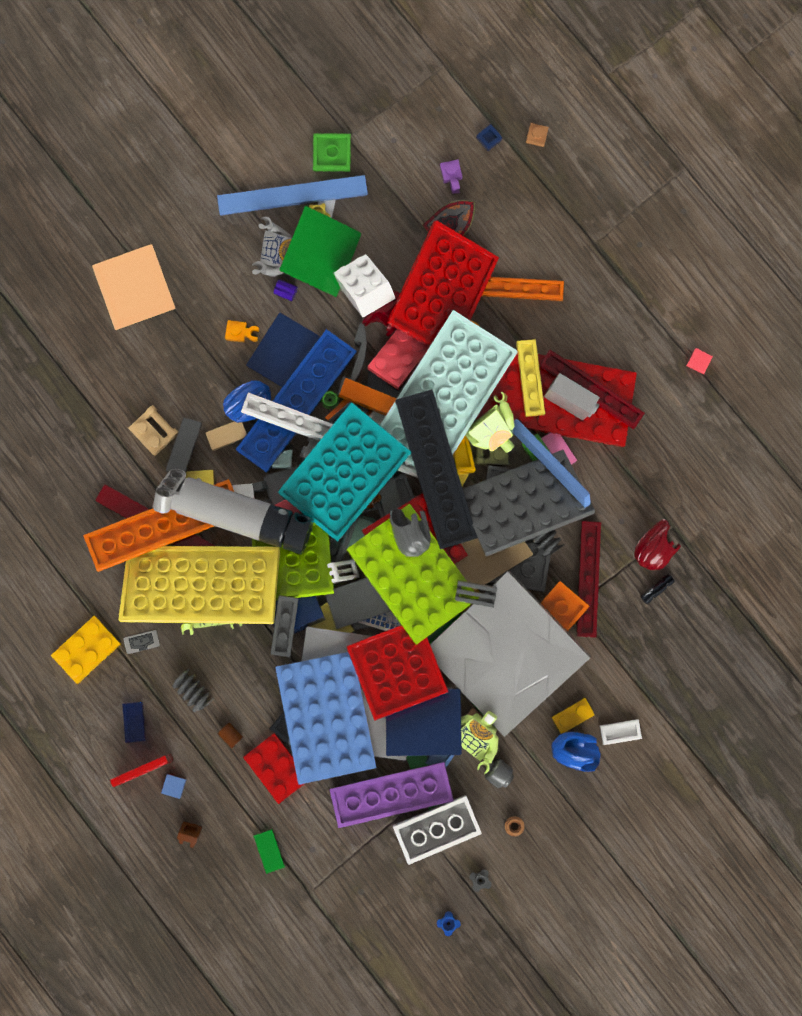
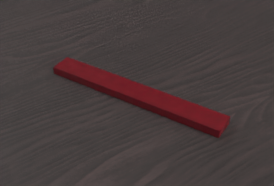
M105 484L95 500L126 519L150 510ZM195 534L171 543L175 546H215Z

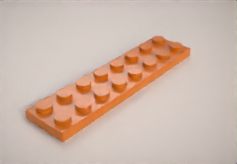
M229 479L215 484V486L234 492ZM150 509L83 536L96 570L99 572L214 526L177 514L174 510H170L167 513H159L154 509Z

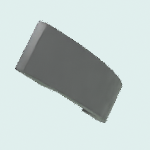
M362 323L359 324L354 340L355 345L360 346L351 378H348L355 382L358 381L362 373L367 352L366 332ZM343 376V378H342V382H341V385H340V388H339V391H338V396H339V393H340V391H341L343 382H344L345 378H347V377H344V376Z

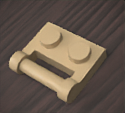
M154 405L150 406L128 428L154 456L178 435L176 428L173 429L162 418ZM152 417L167 433L165 438L147 421L149 418Z

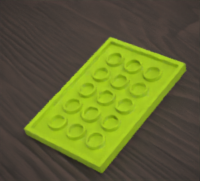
M408 504L402 509L405 517L412 520L411 515L416 513L413 507ZM416 513L417 518H418V521H420L421 518H420L419 515ZM389 518L346 550L417 645L471 605V603L455 601L458 580L466 581V579L444 549L439 548L438 541L431 532L429 549L418 557H406L400 552L395 542ZM461 586L463 590L474 591L471 587ZM460 594L461 597L479 599L476 596Z

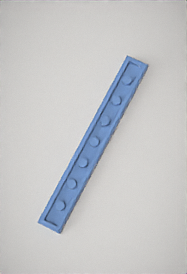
M365 175L217 195L220 215L365 196L368 193Z

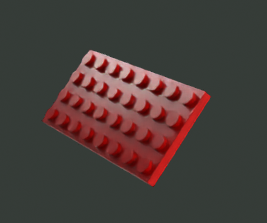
M518 354L515 355L475 419L478 420L496 404L499 406L500 404L494 400V396L496 395L500 401L503 398L501 394L503 392L507 395L506 402H508L514 420H519L528 430L558 434L619 447H625L628 431L626 424L600 407L597 408L590 418L587 416L584 420H581L546 399L544 395L556 377L541 367L539 369L545 415L525 417ZM538 354L539 365L546 355ZM567 360L632 404L636 372Z

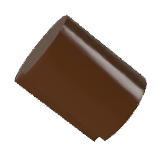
M230 722L218 732V735L231 749L243 739V736Z

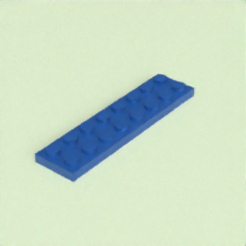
M326 329L272 402L311 415L324 394L329 391L357 351ZM258 419L236 448V451L267 473L296 435V432Z

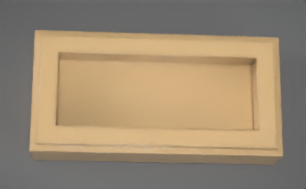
M235 421L206 432L212 451L243 440L247 435L243 422L236 423Z

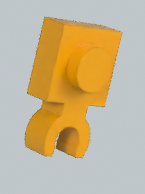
M228 320L225 340L244 343L246 337L256 342L258 337H253L251 333L253 331L259 332L260 329L257 326L247 328L246 322Z

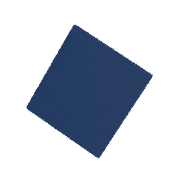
M279 313L246 366L283 387L319 340L320 336L284 314Z
M447 689L448 693L386 716V756L462 755L460 689Z

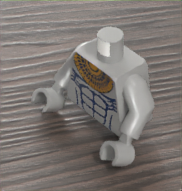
M265 216L261 219L265 221L266 225L261 223L258 226L260 229L267 228L268 231L265 230L261 259L252 264L257 266L258 269L253 270L252 273L257 275L261 272L263 275L276 277L283 274L280 271V267L292 236L280 226L272 223L269 217Z

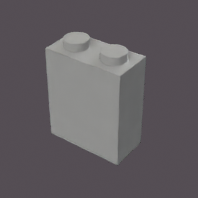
M560 373L553 380L544 395L546 399L581 420H584L587 416L590 418L600 405L597 403L600 398L599 396Z

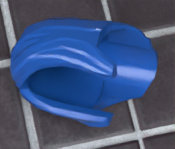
M254 380L235 388L224 399L223 407L225 414L236 423L255 420L256 417L241 412L247 394L251 393L271 401L269 386L261 381Z
M566 732L558 735L551 745L553 757L558 763L583 772L595 771L600 763V751L598 746L594 744L597 743V738L592 735Z

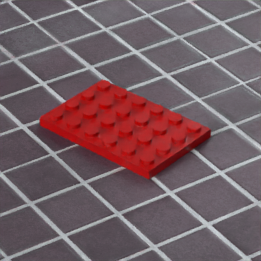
M434 221L387 323L430 347L453 310L471 320L499 257L439 221Z

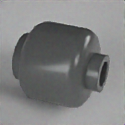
M496 759L489 763L490 769L485 774V779L496 788L507 787L514 778L512 767L502 759Z

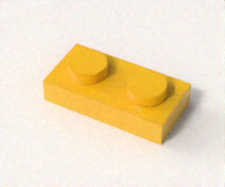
M583 698L551 718L560 734L593 717L595 714L586 698Z

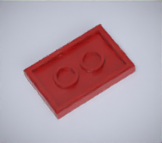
M172 755L162 756L111 779L110 783L112 787H115L173 762Z

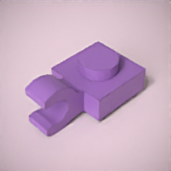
M453 160L440 163L444 183L450 182L452 194L460 193L458 180H462V173L459 161Z

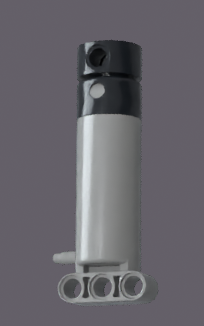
M171 469L157 487L153 502V509L156 512L167 513L170 510H174L177 514L280 548L283 546V549L301 555L305 551L314 524V518L296 512L293 514L290 510L203 482L200 478H186V473L180 469Z

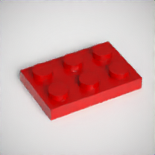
M275 733L243 757L278 804L304 785H298L293 756Z

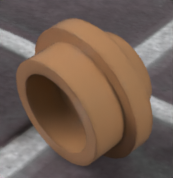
M517 816L509 817L505 822V830L510 836H519L524 831V822ZM514 822L518 824L516 830L511 829V824Z

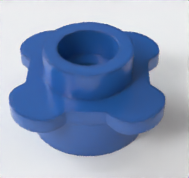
M447 911L442 919L437 920V926L442 928L446 936H451L452 932L460 927V921L453 917L452 912Z

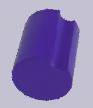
M279 279L273 294L292 302L298 287Z

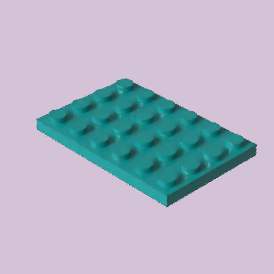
M351 402L277 493L304 515L314 518V523L338 542L412 452Z

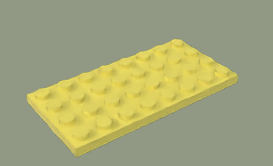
M163 546L127 560L118 620L120 622L274 624L280 548Z

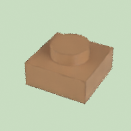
M531 123L526 143L544 147L549 127Z

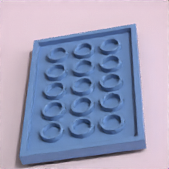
M349 652L275 667L298 785L376 768L359 679Z

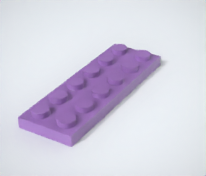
M445 762L330 789L338 828L454 801Z

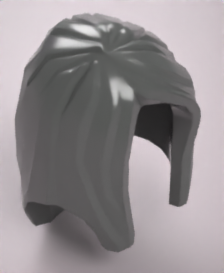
M392 509L390 510V522L394 539L400 552L406 557L422 555L429 549L431 540L425 512L420 511L422 520L418 521L416 513L412 514V520H409L405 517L402 510Z

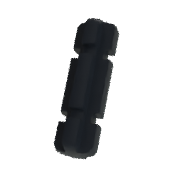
M670 574L663 577L662 581H658L648 590L649 592L641 595L642 601L645 604L650 603L653 597L656 598L667 589V586L669 587L675 582Z

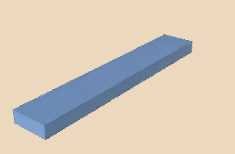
M515 419V427L513 429L515 436L585 508L590 505V493L519 420Z

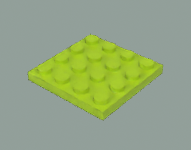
M313 524L309 541L302 555L283 549V546L280 548L276 600H278L279 595L301 598L334 594V583L331 580L333 575L330 576L329 573L332 571V568L327 566V564L332 563L329 534L317 524ZM252 539V547H277Z

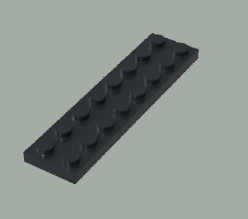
M433 389L395 400L439 548L444 549L477 539Z

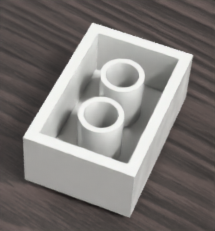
M366 254L334 272L341 290L362 317L396 299L388 280Z

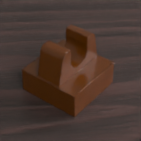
M184 821L177 836L179 844L182 845L186 841L191 843L190 847L193 848L201 834L202 826Z

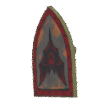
M460 200L448 203L422 224V227L428 233L433 222L437 220L465 236L473 222L475 202Z

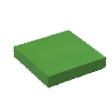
M314 133L313 171L350 172L351 134Z

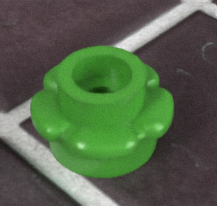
M333 391L326 392L321 400L323 407L334 409L338 405L339 397Z

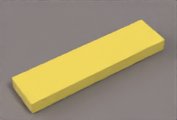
M536 339L517 341L516 346L525 417L545 415Z

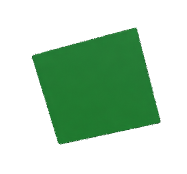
M305 206L281 264L280 271L337 297L340 286L334 272L351 262L362 233Z

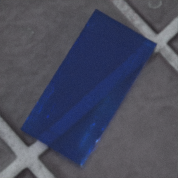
M143 702L122 704L125 743L146 741Z

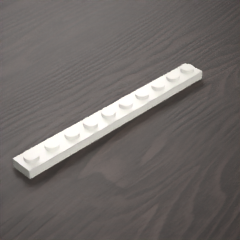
M251 393L247 394L241 410L242 413L320 441L333 425ZM404 461L398 468V471L418 478L415 467Z

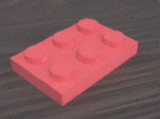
M397 329L371 361L367 369L399 390L420 363L429 346Z

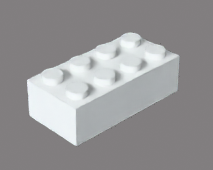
M466 795L393 825L408 865L482 834Z

